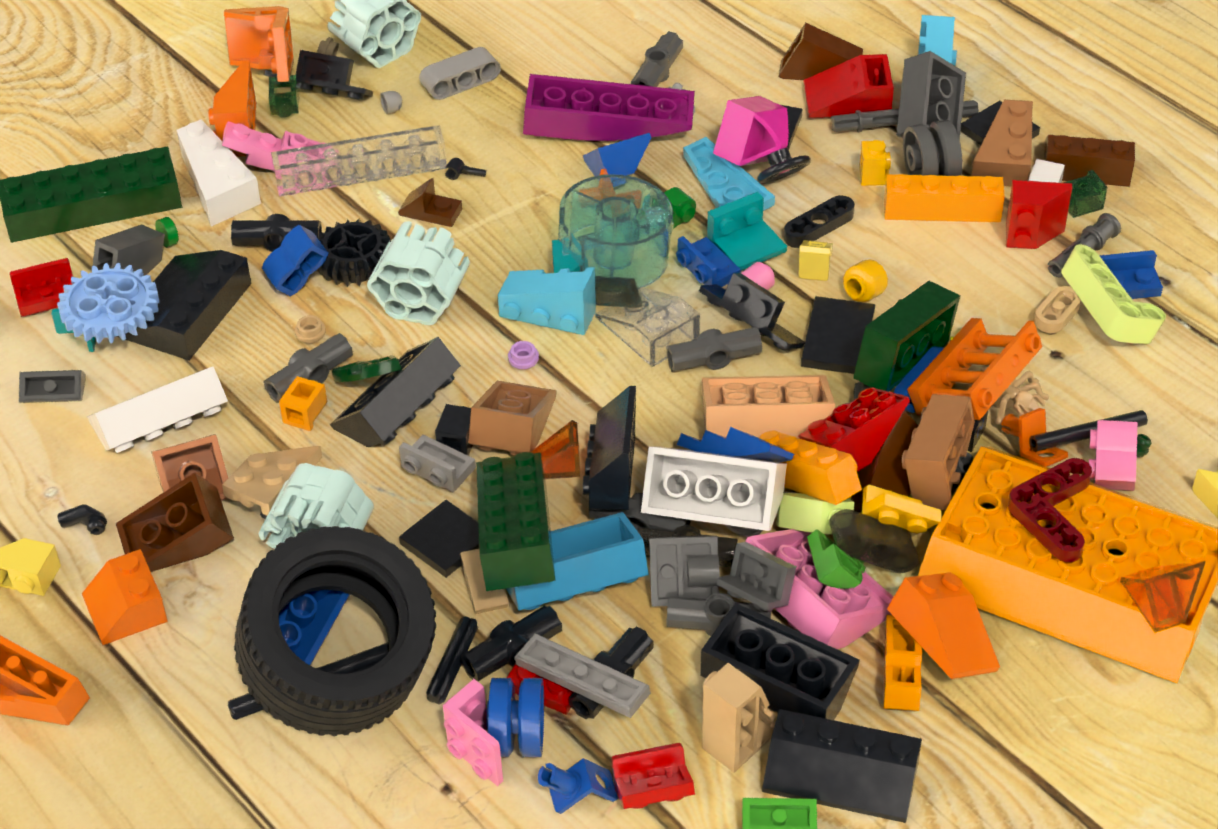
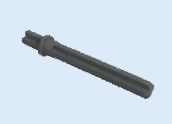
M963 101L962 117L974 116L979 112L976 101ZM899 109L872 112L856 110L854 114L832 116L831 127L834 132L855 129L857 132H862L863 129L897 125Z

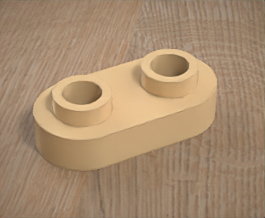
M1060 286L1055 288L1036 310L1034 321L1038 329L1046 333L1059 332L1080 309L1081 300L1072 287Z

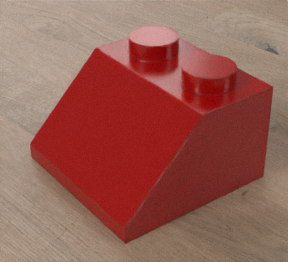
M1012 180L1006 220V247L1037 249L1065 232L1072 183Z

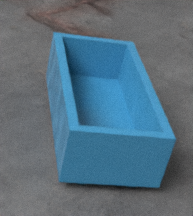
M623 512L551 531L556 581L506 588L518 610H533L548 602L569 600L574 595L588 591L598 592L605 589L606 586L621 582H634L639 577L649 575L643 538Z

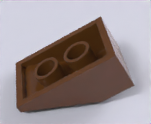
M197 473L191 474L116 523L124 553L128 554L141 549L151 572L206 556L234 538L217 487Z

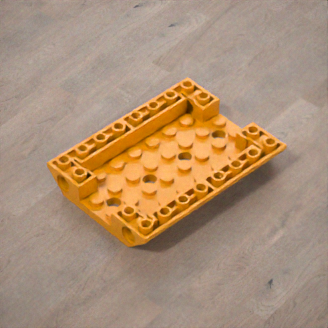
M981 446L945 510L941 523H938L931 536L918 576L951 572L962 580L965 588L973 595L978 609L1178 683L1199 634L1204 614L1218 585V527L1090 482L1085 490L1053 506L1083 535L1085 540L1080 559L1075 562L1060 561L1008 510L1011 490L1050 468L992 447ZM1051 484L1042 486L1047 492H1057L1059 490ZM983 503H991L995 506V508L986 509L981 507L980 505ZM1047 519L1037 521L1041 527H1046L1047 525L1055 526L1053 522ZM1118 549L1124 554L1119 556L1113 555L1108 550ZM1176 572H1182L1187 574L1190 578L1179 579L1174 574Z

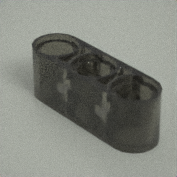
M848 509L838 511L831 516L829 525L835 544L850 557L896 573H906L917 567L919 556L908 530L893 524L880 523L876 518Z

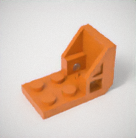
M272 6L225 9L224 18L230 65L239 66L243 60H250L251 68L272 69V74H277L278 82H289L294 63L289 8Z

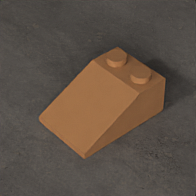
M497 380L471 407L468 444L478 445V448L487 451L496 449L509 450L508 452L515 456L521 452H532L539 443L554 404L557 390Z

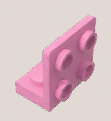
M473 679L443 705L444 726L448 741L447 747L457 759L463 758L471 764L473 770L483 780L489 779L498 786L503 782L500 744L493 736L486 732L487 709L484 686Z

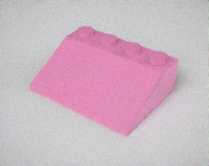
M788 529L747 537L745 542L797 566L789 604L774 609L787 619L791 627L798 629L801 633L833 648L840 649L886 621V615H892L887 608L893 596L866 572L862 573V582L855 588H834L819 582L807 536L811 534L810 532Z

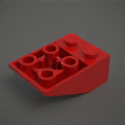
M887 54L859 55L805 79L804 89L808 117L824 118L854 114L856 110L872 112L892 109L894 87Z
M874 387L867 388L858 394L857 399L836 407L830 416L809 424L808 429L798 435L799 439L815 442L816 444L851 454L857 464L858 472L872 463L910 402L909 397Z

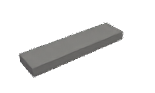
M534 634L515 656L516 665L629 718L634 715L651 694L649 685L538 634Z

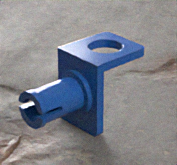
M581 759L566 771L552 763L545 764L546 768L542 766L538 772V782L540 785L549 788L555 811L559 814L568 810L591 792L612 802L618 799L610 771L587 759ZM596 774L602 778L606 785V789L600 785L596 778Z

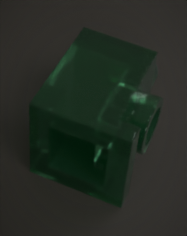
M290 76L289 82H278L277 77H269L271 115L289 117L292 113H299L300 96L297 76ZM291 87V92L277 93L276 88Z
M1093 170L1088 171L1087 176L1063 182L1072 183L1068 212L1073 218L1104 209L1108 187Z

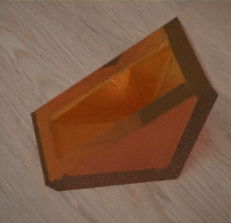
M571 420L532 451L533 454L541 452L545 479L580 477L577 422Z
M1206 561L1152 567L1123 576L1120 582L1153 631L1158 632L1186 623Z

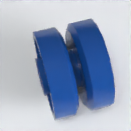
M491 678L489 700L487 703V732L499 742L501 757H509L513 752L515 734H518L519 751L523 757H542L544 740L543 678H524L520 683L519 700H515V686L511 678Z

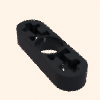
M835 196L787 222L784 228L785 243L790 247L800 248L804 240L815 241L848 223L854 217V201L847 196ZM822 219L825 220L826 223L817 224L814 223L813 220Z

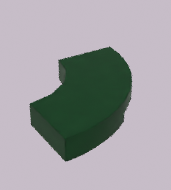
M390 355L369 361H357L334 368L331 372L335 382H349L401 370L398 358Z

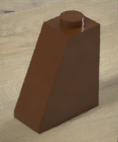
M805 22L781 60L778 77L804 81L829 68L863 55V48Z

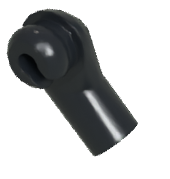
M86 504L62 511L57 515L58 522L62 528L81 522L87 526V530L93 535L103 533L107 524V519L102 512Z

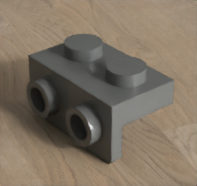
M741 542L736 544L730 575L718 577L717 585L728 590L727 593L730 596L744 598L752 602L753 607L758 610L772 611L773 608L789 604L797 566L747 542Z

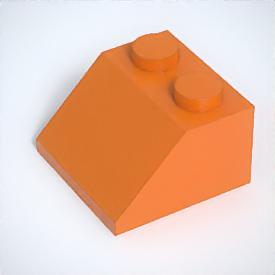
M141 549L108 560L82 592L102 646L168 622L161 594Z

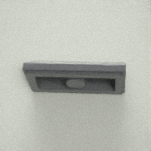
M82 370L19 372V403L82 401L86 374Z

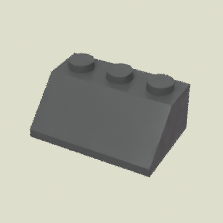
M931 51L905 59L896 135L903 139L904 131L908 126L923 124L928 128L932 122L949 120L954 125L960 141L966 72Z

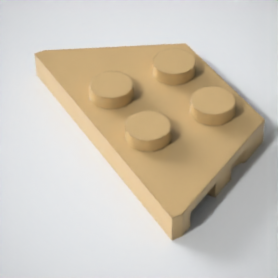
M321 446L250 455L222 484L224 496L233 501H240L242 505L249 508L254 506V503L260 505L262 514L268 515L284 483L289 480L297 465L308 463L315 466L322 458Z

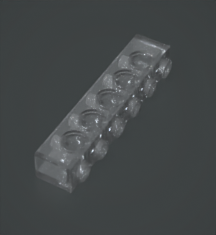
M440 125L271 152L279 196L447 169L445 142Z

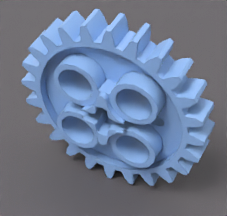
M105 263L102 270L92 266L91 273L88 274L86 271H80L82 278L71 277L72 285H64L65 293H59L60 302L57 305L61 322L65 323L67 331L73 330L75 337L83 334L86 342L92 337H96L98 344L101 343L103 338H108L109 342L113 343L116 336H119L124 341L128 332L136 336L138 335L136 328L146 329V321H154L153 313L159 311L157 303L160 302L155 282H151L150 275L143 276L142 269L133 272L132 265L121 269L120 263H117L114 268L110 269L109 265Z

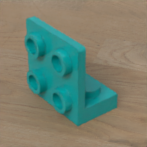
M758 191L708 211L707 238L733 261L741 271L756 262H763L787 252V245L763 221L764 198Z

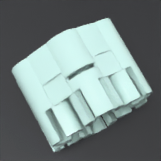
M406 0L334 1L335 8L339 11H335L330 19L340 25V27H337L332 22H328V30L375 67L381 68L407 54L412 49L418 25L421 21V13Z
M407 221L401 224L394 239L388 242L367 282V287L390 317L424 325H433L444 310L449 307L469 267L470 260L468 256L464 257L461 265L458 266L464 253L457 248H453L454 240L450 238L452 234L442 227L437 230L434 227L429 228L425 234V229L416 224L410 236H407L412 226V222Z
M301 463L297 465L289 480L284 483L259 531V537L261 540H265L269 532L272 531L266 544L275 549L276 545L280 542L283 543L287 538L295 537L298 533L306 532L309 529L338 526L342 528H358L363 531L374 509V504L348 473Z

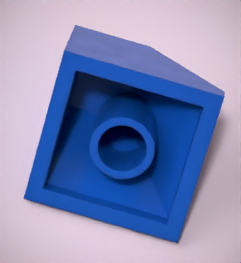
M646 133L597 148L583 155L584 162L597 180H599L601 169H606L613 186L627 182L626 176L635 173L651 140V135Z

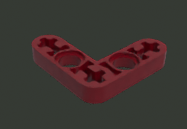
M1080 458L1068 459L1016 486L1011 490L1008 502L1010 513L1055 558L1063 562H1075L1080 559L1085 540L1083 535L1053 506L1085 490L1089 486L1092 467L1088 462ZM1051 484L1059 490L1057 492H1047L1042 486ZM1047 519L1053 522L1055 526L1051 528L1041 527L1037 521Z

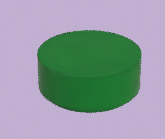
M164 217L156 220V231L165 234L163 246L167 248L176 245L179 236L172 219Z

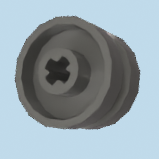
M935 121L928 128L926 125L918 124L908 126L905 129L903 135V154L908 175H961L962 150L958 134L951 121Z

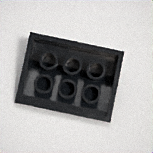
M224 250L174 256L153 281L156 284L160 302L157 303L159 311L153 313L154 321H146V329L137 327L138 335L136 336L129 332L126 333V340L190 361L252 284L247 258Z

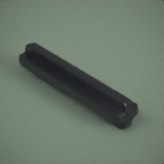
M463 616L459 620L426 691L427 699L430 702L437 704L445 702L462 665L460 655L468 651L478 630L476 619Z

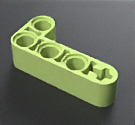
M1082 244L1074 247L1061 273L1104 333L1119 342L1150 344L1166 319L1164 311L1150 303L1134 302L1095 250Z

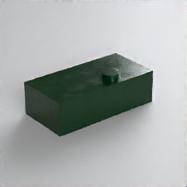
M927 281L904 299H899L893 307L866 325L853 378L871 388L874 387L888 392L896 387L930 348L934 346L945 348L947 346L961 295L932 281Z

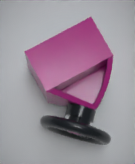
M762 96L727 101L713 154L738 166L768 161L771 167L762 171L757 176L759 183L779 180L800 171L810 164L811 158L809 156L802 155L792 158L787 148L788 113L786 107Z

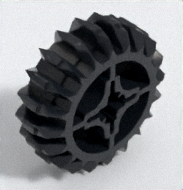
M360 218L356 222H350L347 219L346 223L340 224L336 222L335 227H326L325 233H319L318 240L327 250L328 256L320 268H318L319 273L324 275L327 281L334 280L336 285L345 282L347 287L351 283H357L360 286L361 282H368L388 242H391L387 230H382L380 224L373 225L371 220L362 223Z

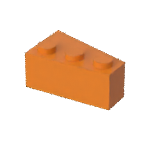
M0 635V714L69 725L90 699L79 679Z

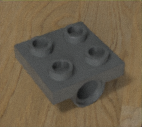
M717 535L649 537L652 607L668 606L669 597L706 599L714 593H719L717 579L720 577Z

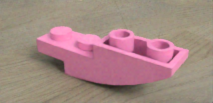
M229 121L224 129L222 146L247 154L246 164L291 173L322 172L335 169L337 166V148L332 147L328 143H320L308 139L298 133L293 134L285 131L282 139H279L272 134L261 133L249 129L243 124H235Z

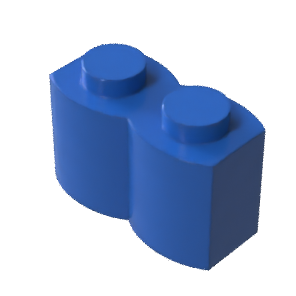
M298 225L285 236L281 247L275 249L266 258L262 269L277 290L292 296L305 285L309 275L320 268L326 260L328 252L312 231Z

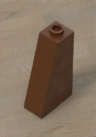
M905 410L872 463L860 470L858 478L862 490L851 497V500L854 501L853 520L868 535L888 525L862 517L863 488L865 486H876L908 497L911 494L907 470L902 467V455L904 450H908L911 444L914 428H918L919 425Z

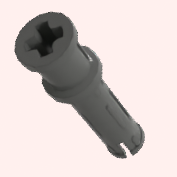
M1109 213L1100 215L1093 226L1090 225L1083 229L1078 240L1049 261V272L1055 277H1062V268L1074 247L1078 244L1086 245L1095 251L1102 249L1110 237L1114 238L1121 232V225L1117 218Z

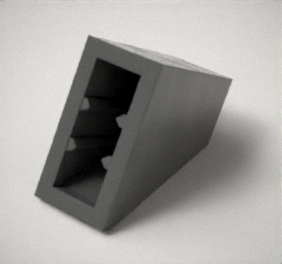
M141 224L95 240L92 266L102 270L105 263L109 265L110 269L114 268L117 263H120L121 269L132 265L133 272L142 269L143 276H145L162 260L165 234Z

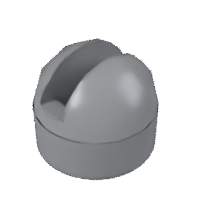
M386 91L380 94L382 108L386 114L394 113L401 108L402 96L398 92Z

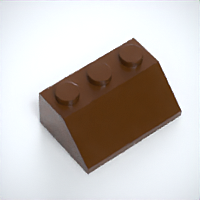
M1048 135L1045 139L1044 160L1065 165L1062 181L1130 187L1135 163V142Z

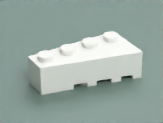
M202 119L177 129L182 158L194 182L196 192L199 194L210 226L261 204L257 178L228 147L222 146L220 138Z

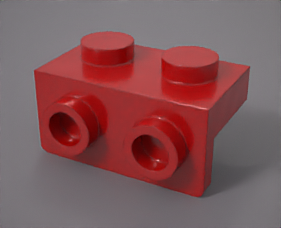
M68 258L14 270L9 273L21 317L58 308L57 303L60 302L59 293H65L63 286L72 285L71 277H73Z
M681 743L614 755L611 758L614 785L623 809H639L646 807L648 804L662 801H678L686 796L695 795L694 782L685 765L684 749Z

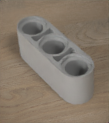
M477 47L428 65L421 71L419 80L432 97L441 100L494 80L499 75L501 66L486 48Z

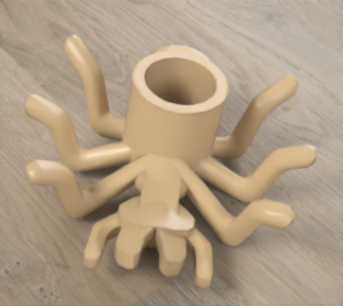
M983 365L981 372H984L989 365ZM1030 370L1025 372L1018 380L1015 378L993 404V406L999 408L995 421L996 424L1002 423L1005 409L1011 408L1013 405L1019 416L1038 409V402L1045 406L1046 402L1044 400H1048L1049 395L1042 392L1039 380L1033 377V373ZM1028 379L1030 384L1019 387ZM1035 389L1037 394H1031L1028 391Z

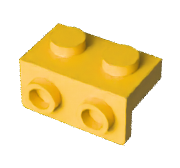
M867 485L863 488L862 517L917 534L926 532L928 528L941 523V510L924 505L921 500L872 485Z

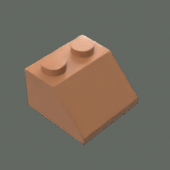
M216 434L151 451L163 492L191 474L197 473L217 487L221 500L227 499L224 496L222 484L228 479Z

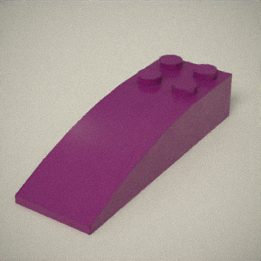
M530 74L524 111L523 134L573 140L613 141L627 140L646 133H650L651 137L689 131L692 130L695 91Z

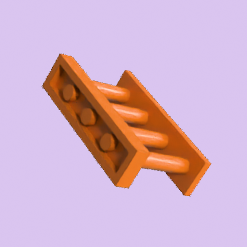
M971 318L907 389L916 414L921 415L922 409L927 407L932 394L965 396L971 398L974 420H980L1043 347L1034 321H1028L1014 336L988 334L982 318ZM987 347H1004L1001 353H983ZM972 364L989 365L984 372L967 371ZM956 383L973 384L968 390L951 389Z

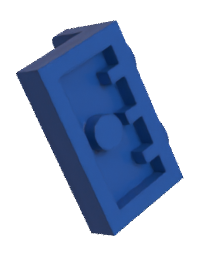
M684 236L678 238V251L676 252L678 262L693 273L699 283L704 285L717 284L723 287L729 284L733 273H741V269L707 237L692 244Z
M1154 250L1100 255L1131 299L1161 296L1163 286L1154 268L1157 257Z

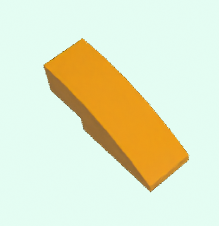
M886 615L884 708L919 711L922 688V647L893 615Z

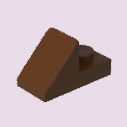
M431 178L408 194L398 213L399 216L452 227L463 209L462 200L435 195L434 179Z

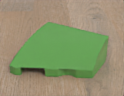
M818 529L807 536L819 582L841 589L855 588L861 584L863 579L862 573L866 569L863 563L869 559L866 552L850 539H847L838 546Z

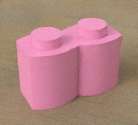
M1098 420L1097 430L1090 429L1089 449H1096L1095 459H1089V464L1092 467L1091 479H1095L1094 484L1113 490L1134 491L1137 460V422Z

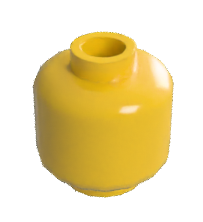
M871 259L863 260L847 269L843 276V285L849 297L854 301L868 302L885 291L888 285V277L883 266L877 261Z

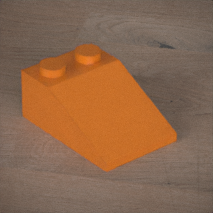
M243 60L216 93L213 108L208 110L210 125H215L216 130H213V132L222 142L224 129L228 121L235 124H243L252 130L256 129L257 102L250 60ZM229 148L236 155V157L247 155L240 151Z
M951 572L904 578L887 610L951 679L997 672L1000 668L999 662L973 595L965 588L962 580Z

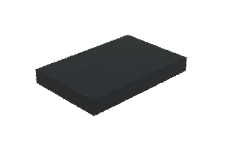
M816 296L801 358V367L854 374L865 327L874 318L875 304Z

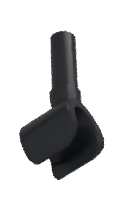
M452 158L446 165L448 170L445 176L451 180L458 179L461 173L486 177L487 170L466 166L461 159Z

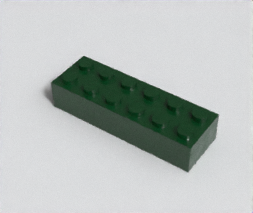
M168 146L0 180V201L11 243L183 208Z
M521 452L514 457H489L482 462H476L479 552L486 591L556 581L547 487L541 452L534 454L532 452Z

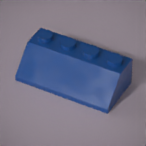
M335 590L309 592L288 603L279 613V625L286 643L295 655L308 665L312 664L350 594Z

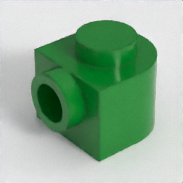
M673 187L660 194L658 216L665 223L675 228L694 217L696 202L680 188Z

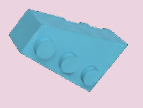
M922 15L918 55L931 51L956 66L957 50H953L955 17Z
M588 267L584 272H570L569 268L560 269L559 273H545L544 270L510 271L498 293L499 317L585 335L596 312L595 267Z

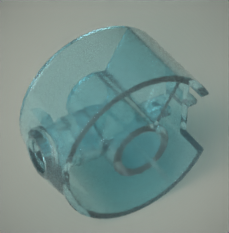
M610 174L584 179L574 184L565 192L560 202L558 240L563 243L562 254H571L579 264L580 272H584L588 267H595V289L609 292L632 291L652 284L665 272L669 261L674 221L672 204L663 191L653 184L636 177Z

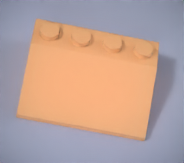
M826 375L702 378L705 430L723 437L727 436L730 427L758 438L763 433L772 430L799 438L798 435L806 431L809 424L825 419L833 414L835 409V402Z

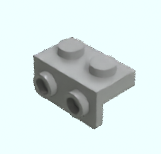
M422 435L412 446L405 442L399 446L402 468L411 474H417L431 481L438 487H444L452 492H455L476 468L474 458L426 435Z

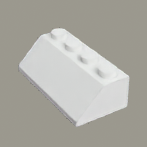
M213 366L89 415L87 418L105 450L114 448L116 453L133 447L132 440L144 436L147 441L164 434L162 431L163 427L173 424L175 429L192 423L191 416L202 412L204 417L217 413L222 410L220 404L228 400Z
M649 447L641 513L770 531L783 498L787 463L667 447Z

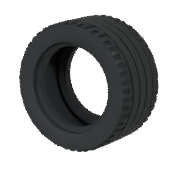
M325 526L320 527V529H309L306 532L298 533L295 537L287 538L285 542H280L276 545L275 550H270L266 558H262L258 568H255L252 577L249 579L236 625L234 651H236V662L239 664V674H242V681L248 686L249 694L253 695L255 701L261 704L267 713L269 712L273 715V718L283 721V724L294 727L296 730L307 731L309 734L314 733L321 736L325 734H331V736L349 735L350 732L358 733L363 729L372 728L375 723L383 722L385 717L389 718L406 701L424 668L432 648L436 629V610H434L435 602L431 598L432 592L427 585V580L421 575L419 567L414 564L411 558L405 555L406 553L403 550H400L395 544L386 541L383 537H379L371 532L368 533L351 527ZM335 590L348 593L361 599L379 616L387 633L389 652L374 666L356 673L336 674L316 669L295 655L286 643L279 625V613L288 603L309 592Z

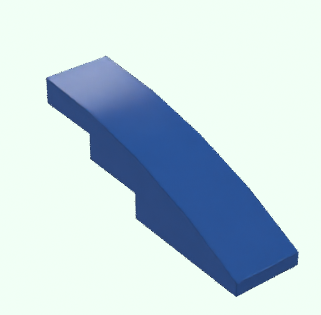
M730 427L726 437L705 430L702 440L681 433L676 444L697 452L772 462L790 461L794 456L793 453L732 427Z

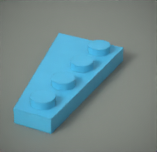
M707 137L683 147L685 160L716 208L757 191L764 198L763 211L775 205V196L742 167L713 154L715 144Z

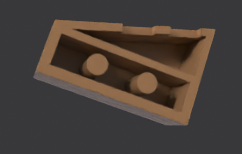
M1004 99L973 161L971 176L1003 177L1004 186L1009 187L1012 186V180H1029L1032 155L1033 101Z
M932 394L927 407L922 409L918 428H914L912 432L911 444L908 450H904L902 455V467L907 470L912 498L921 500L924 505L940 509L941 511H945L952 500V485L960 483L961 473L956 472L959 457H966L975 423L970 397Z

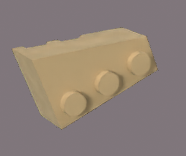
M727 663L718 672L714 671L709 674L703 683L702 749L735 773L771 740L775 726V715L767 708L770 704L762 687L730 663Z

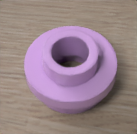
M528 341L516 342L508 353L509 363L517 369L531 368L539 360L537 349Z

